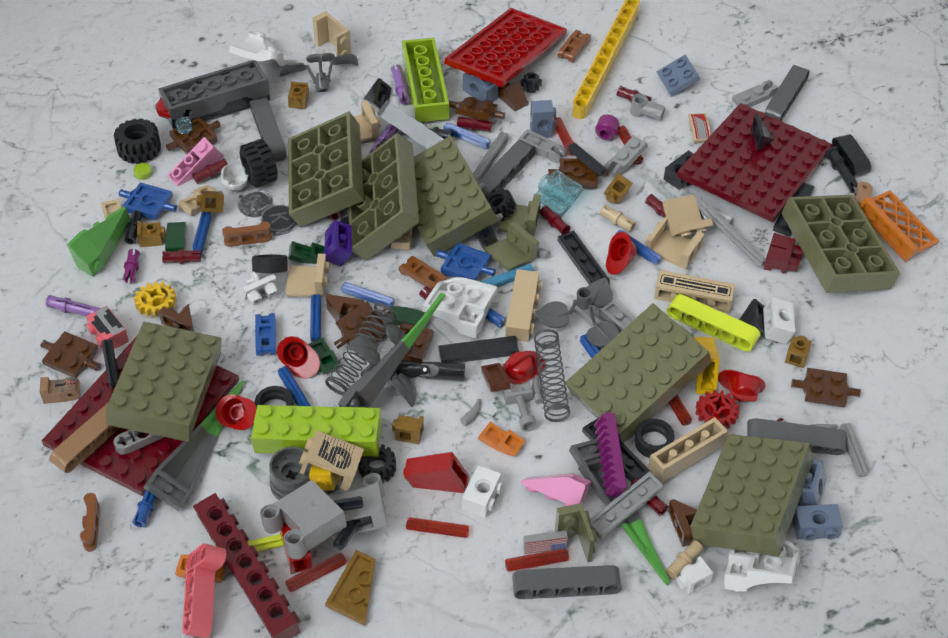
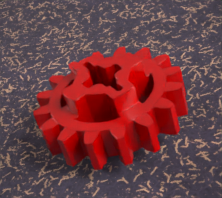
M713 390L712 394L706 391L705 396L700 395L699 401L696 402L695 415H699L698 421L704 420V423L715 417L723 426L729 429L730 425H735L736 420L739 418L740 405L736 404V398L731 399L730 393L724 395L723 390L720 393Z

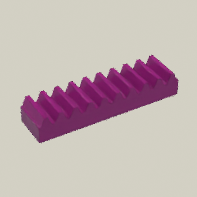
M606 412L599 417L594 427L598 428L595 431V434L599 435L596 441L600 443L597 448L601 450L598 455L602 457L600 464L604 465L601 468V471L605 472L602 479L606 480L603 486L607 487L604 493L610 497H618L627 489L615 413Z

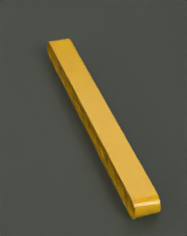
M640 0L624 1L573 100L572 115L574 118L584 119L587 117L638 16Z

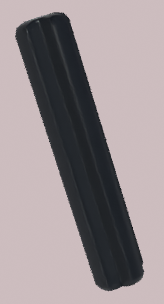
M575 142L569 144L568 151L598 176L602 177L606 174L607 168Z
M107 339L101 343L108 384L111 389H114L119 380L113 342L111 339Z

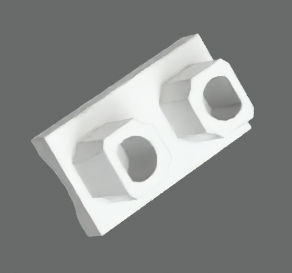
M254 271L249 273L250 279L245 281L247 286L243 287L244 293H242L244 300L248 298L255 305L262 301L260 292L265 291L268 297L277 295L278 289L275 284L276 277L274 274L264 277L263 273L259 275Z

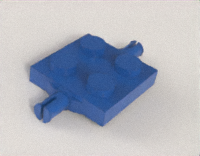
M140 182L130 192L123 189L119 191L120 197L127 198L123 206L131 214L134 210L142 212V217L156 221L164 210L173 212L177 210V205L169 203L173 197L172 191Z
M457 243L450 252L438 249L436 257L445 259L441 266V273L475 281L484 273L492 277L496 274V269L487 266L491 261V254Z

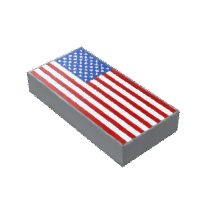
M567 531L523 536L524 554L567 549Z

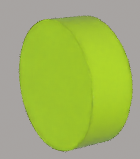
M139 163L133 168L134 176L139 180L148 179L152 175L151 166L147 163Z

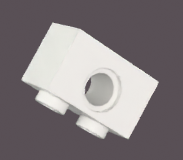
M772 297L763 308L765 338L787 344L791 337L796 334L793 303Z
M477 466L462 497V510L486 518L488 511H492L495 506L496 494L500 495L504 483L501 482V473Z

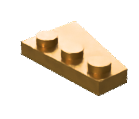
M356 550L328 597L325 607L365 626L376 559Z

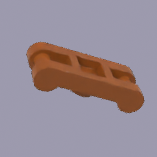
M576 29L559 49L557 56L562 59L566 58L573 63L584 46L590 42L591 35L588 33L583 34Z
M267 221L261 222L259 225L238 228L226 226L222 229L224 244L227 247L269 242L272 239L271 225Z
M414 256L407 259L406 264L403 263L398 267L402 275L411 277L425 287L428 286L430 290H433L439 281L447 280L443 274Z
M87 493L83 498L87 509L86 516H83L82 519L83 529L85 530L80 533V538L85 551L92 552L97 547L100 506L94 493Z

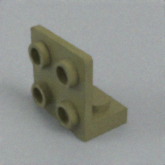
M534 194L533 200L529 201L528 206L516 204V210H513L514 213L509 214V218L504 217L505 220H500L499 231L508 232L509 224L516 222L529 234L535 236L540 214L541 195Z
M512 222L509 224L507 238L485 247V252L491 254V257L505 270L511 271L535 260L540 242L518 223Z
M582 503L557 508L555 532L567 531L568 538L578 534L586 560L591 562L592 555L595 553L594 542L597 541L595 530L590 528L589 512L584 510Z

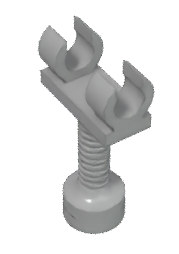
M526 382L522 383V391L512 393L510 387V389L502 391L506 405L517 403L522 416L519 421L521 429L529 432L537 427L535 417L529 415L525 401L533 400L531 384Z

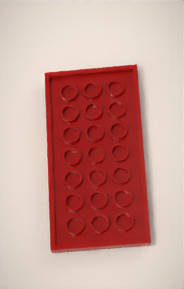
M510 8L445 57L444 64L453 69L461 70L468 75L476 76L481 80L491 82L496 86L504 87L563 38L567 33V28Z

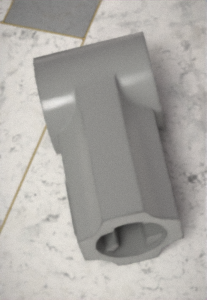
M635 94L633 96L630 113L633 116L641 117L645 115L661 121L665 112V106L648 101L647 97L643 94Z

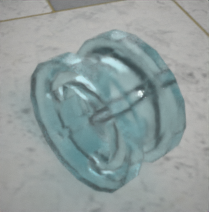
M188 117L179 118L175 122L177 131L181 134L189 133L193 128Z

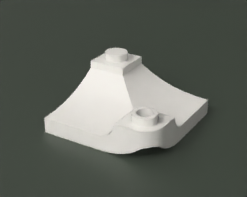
M256 31V34L249 33V36L243 42L232 45L229 49L230 53L269 64L276 63L282 67L286 64L297 62V60L280 52L271 43V38L266 37V33Z
M462 277L439 281L422 305V312H426L439 294L443 293L446 296L433 315L452 325L458 330V334L476 339L483 328L487 312L497 294V286Z
M786 539L779 556L730 549L729 562L725 572L724 589L735 592H747L749 587L760 584H792L796 567L800 561V549Z

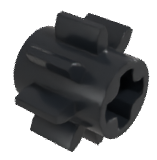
M529 72L526 75L524 74V79H521V86H524V91L535 93L542 86V79H539V75L535 72Z

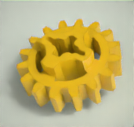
M154 281L152 285L147 282V286H140L141 291H136V296L133 298L136 310H139L141 315L145 313L147 318L150 315L156 318L162 307L168 309L170 307L175 308L174 302H177L175 290L171 289L170 284L165 286L163 281L160 284Z

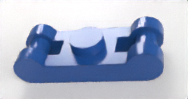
M269 313L267 316L255 314L256 356H262L263 353L276 355L275 313ZM262 343H269V345L262 346Z

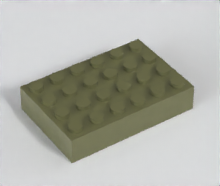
M350 111L288 138L289 215L300 227L364 201L360 124Z
M398 133L362 160L364 201L348 207L349 225L352 226V252L366 261L419 223L413 144Z
M452 136L414 156L419 223L416 226L434 257L438 249L445 251L498 221Z
M853 195L788 198L782 215L826 293L892 289L900 272Z
M652 303L565 383L569 392L596 418H599L606 412L615 413L618 437L625 443L636 433L640 423L651 419L709 366L712 361L709 351Z
M143 321L107 405V425L189 442L221 355L222 337Z
M728 434L690 526L694 541L696 540L705 546L779 556L813 463L810 443Z

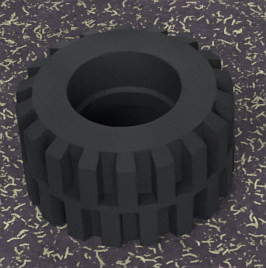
M143 118L127 120L115 129V145L118 156L123 161H128V163L134 162L135 164L140 162L146 163L148 160H153V157H157L158 152L161 151L158 128L150 120H144Z
M263 139L240 146L239 154L242 166L245 168L249 182L255 188L277 180L278 171L270 147Z

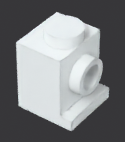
M700 556L695 564L686 565L676 580L679 587L685 589L687 594L691 595L711 584L713 572Z

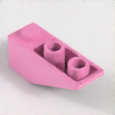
M204 137L167 176L177 186H180L193 179V173L206 168L208 164L212 165L219 162L224 155Z
M569 473L527 477L520 484L525 485L526 489L531 492H541L545 494L547 499L559 500L564 502L565 506L579 503L584 504L592 481Z

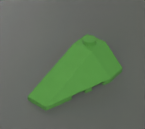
M124 206L109 214L105 221L94 223L93 228L80 231L67 244L76 266L92 277L107 264L126 229L127 223L130 221V216Z

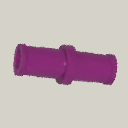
M133 249L128 251V257L124 263L123 281L128 283L129 278L130 284L135 282L140 252L135 249L134 255Z

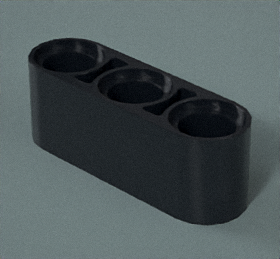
M851 134L832 139L833 147L836 146L840 149V154L846 158V165L853 176L866 174L871 171L870 160Z

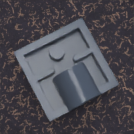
M686 54L656 71L671 97L701 80Z

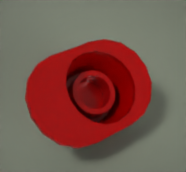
M626 232L616 233L609 244L606 270L612 275L622 272L636 256V246Z
M289 336L281 340L277 346L279 360L296 376L306 379L318 372L320 367L319 356L304 340L299 337Z
M515 352L503 364L502 368L510 383L522 384L535 377V375H539L536 352Z
M730 369L723 370L718 374L719 383L730 391L734 399L736 398L740 402H756L758 394L766 388L764 380L758 376Z
M229 394L218 401L215 414L220 424L237 430H247L254 424L257 407L249 398Z

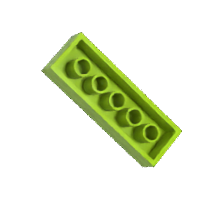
M435 37L402 40V57L414 118L419 122L449 119V100Z
M257 405L251 435L254 452L275 454L285 447H298L308 452L305 449L309 437L314 438L317 430L363 448L362 456L378 457L383 426L381 408Z

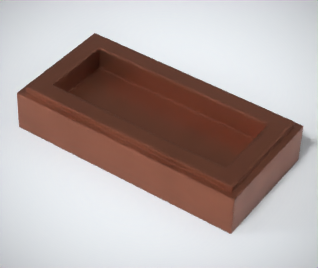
M500 363L481 366V373L491 392L510 389V382Z

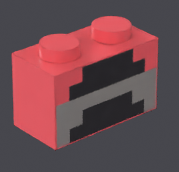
M108 306L86 316L88 321L86 328L90 335L94 334L96 336L95 339L100 347H102L101 342L107 339L112 340L114 349L129 342L126 329Z

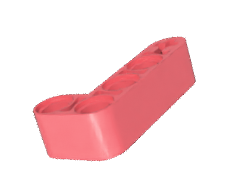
M203 543L192 551L188 557L182 626L184 635L208 638L211 633L215 571L221 568L225 562V548Z

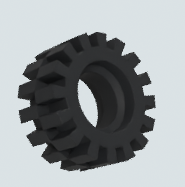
M501 188L500 191L495 189L494 193L491 191L490 195L487 194L485 196L495 215L502 214V221L505 220L504 217L509 218V214H513V210H516V202L507 189Z
M381 444L378 457L361 456L358 464L361 477L363 478L370 473H377L381 476L382 484L384 479L388 482L390 476L393 477L395 475L394 472H396V456L391 451V448L387 447L385 449V445ZM375 460L385 462V465L379 468L371 467L369 464Z

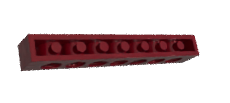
M214 493L193 505L198 518L214 544L226 549L225 562L272 638H292L301 632L298 626L301 622L295 611L290 612L287 608L290 606V603L284 594L279 595L277 592L280 589L273 577L269 579L267 573H269L267 566L263 561L259 563L257 560L259 556L257 550L253 545L249 546L247 544L249 538L243 529L239 531L237 528L239 522L233 513L229 515L227 512L229 506L225 499H219L217 494ZM261 581L259 584L254 585L255 582ZM272 597L269 601H264L266 598ZM278 614H283L280 618H274Z

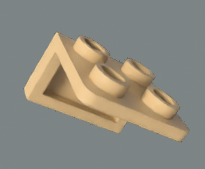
M367 100L361 101V115L354 116V118L360 124L361 142L378 138L381 124L379 118L375 117L373 106H370Z
M694 195L673 198L663 202L671 236L681 235V237L692 235L691 232L695 231L696 233L697 231L703 233L707 231L708 227L713 225L712 218L701 219Z
M318 254L316 266L289 267L286 285L287 296L311 297L313 294H320L321 297H324L325 287H328V276L326 274L330 271V262H326V254Z

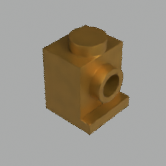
M291 81L288 94L289 108L306 109L309 98L308 83Z
M618 173L604 192L607 201L619 204L633 183Z
M200 191V195L196 196V206H200L201 212H223L224 194L222 191ZM212 198V201L207 203L206 199Z
M137 221V236L140 247L163 245V238H166L165 227H161V222L142 223Z
M793 336L785 363L804 368L812 341H809L805 336ZM791 354L796 355V356H799V357H803V358L800 359V358L791 356Z
M399 415L398 419H394L392 431L395 432V440L419 445L424 430V416H419V419L411 416Z

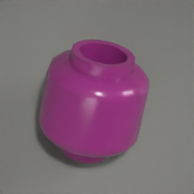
M602 115L596 124L595 132L603 140H612L617 135L620 123L613 115Z

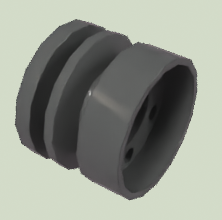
M285 447L271 457L269 464L270 489L278 500L310 481V463L307 464L304 474L300 473L303 464H300L299 461L303 451H305L302 448Z

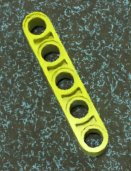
M682 294L676 295L667 308V314L671 318L743 351H751L760 337L759 330L754 326Z

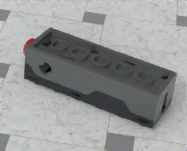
M247 61L158 88L160 99L155 104L158 116L168 119L172 129H175L199 117L202 121L250 107L249 101L267 97L269 101L268 79L257 61Z

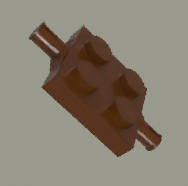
M467 97L462 102L449 101V107L456 109L455 114L486 121L494 117L505 119L506 113L497 111L498 104H493L489 100L479 101L475 97Z
M200 117L169 131L170 137L174 141L166 144V148L168 151H171L178 147L188 154L204 137L211 144L218 142V138L213 130L221 127V124L218 120L207 124Z
M560 158L559 169H548V176H559L561 188L597 189L598 175L578 158ZM609 169L606 170V174L603 176L609 177Z
M368 301L335 323L342 334V337L334 342L337 349H340L346 343L350 345L351 341L355 339V334L359 333V328L363 327L362 323L367 321L366 317L373 310ZM375 311L372 312V315L380 317ZM372 317L368 318V321L376 323ZM374 317L376 321L384 325L381 319ZM368 323L364 324V327L372 329ZM370 323L376 330L385 333L383 329ZM364 329L360 330V333L368 335ZM366 329L371 335L378 339H381L379 335H377L373 331Z
M66 331L62 333L55 343L43 340L40 344L41 348L49 350L42 359L43 365L70 377L77 378L87 367L98 371L101 367L100 363L92 360L98 350L97 345Z
M807 367L804 381L796 379L791 381V387L803 388L806 402L845 407L848 395L860 397L861 389L849 388L847 373Z

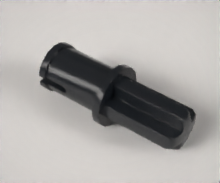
M134 210L130 222L126 225L127 232L124 241L127 244L132 245L136 243L137 221H141L142 212Z

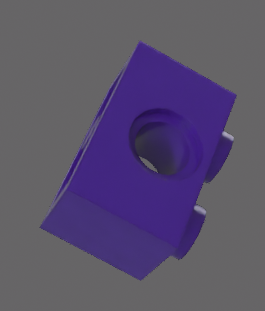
M335 220L325 231L326 262L342 266L352 255L351 225Z

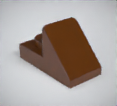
M519 81L512 84L507 83L504 87L498 86V97L515 112L528 105V100Z
M326 294L327 310L336 322L364 303V300Z
M189 304L180 313L166 307H162L159 310L162 325L194 332Z
M672 499L669 502L668 514L681 546H689L693 536L690 526L697 509Z

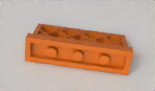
M891 190L873 198L866 197L860 204L873 229L905 262L909 261L914 255L937 245L939 242ZM888 197L893 203L885 201V198ZM885 207L893 209V212L885 210ZM897 210L903 212L905 216L898 214ZM898 220L904 221L905 225L898 223ZM910 223L914 224L917 227V229L910 227ZM910 233L917 234L918 238L910 236ZM922 236L927 237L930 242L922 240Z

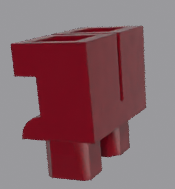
M773 233L763 270L771 271V268L781 270L783 274H786L787 270L797 272L800 263L798 259H801L803 251L800 246L794 245L795 239Z

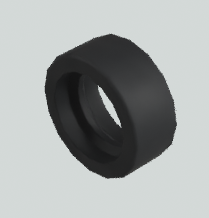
M265 254L252 256V272L288 271L287 255Z
M269 386L262 389L256 395L254 401L256 407L257 405H264L267 401L273 399L285 401L286 406H294L292 394L282 386Z
M647 419L640 423L636 429L635 447L643 456L650 458V455L674 442V430L663 420ZM648 432H657L662 434L667 441L662 445H651L645 442L642 436Z

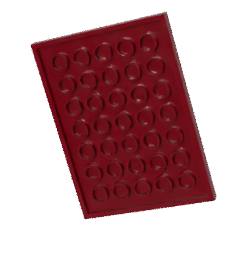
M740 103L677 171L676 177L766 220L774 222L783 211L788 198L796 195L825 159V152L833 147V144ZM755 114H759L774 138V141L761 150L756 148L751 129Z
M136 337L116 358L119 377ZM218 365L216 366L193 431L216 408L218 401L228 395L238 383L239 375ZM106 370L41 440L43 446L51 450L57 448L110 401L114 389L109 387ZM120 428L80 465L143 496L146 491L143 487L152 474L183 441L164 437L131 453L119 454L115 449L114 439L119 434L129 430ZM142 432L138 435V438H146L149 434Z

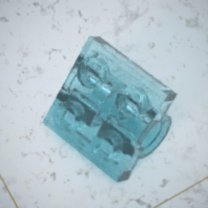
M555 169L551 175L546 174L541 178L538 184L539 190L536 194L541 195V204L548 206L553 212L563 217L584 191V188Z

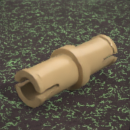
M604 205L599 212V215L611 220L612 224L619 225L629 232L636 225L635 221L625 217L622 212H617L607 205Z
M693 540L683 552L677 554V559L665 570L666 574L671 579L676 580L686 565L693 564L692 561L704 550L703 546L698 541Z

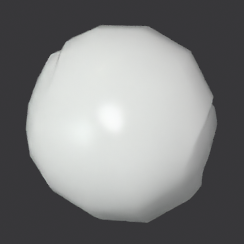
M228 164L221 171V182L228 190L240 191L246 187L248 175H246L243 166Z

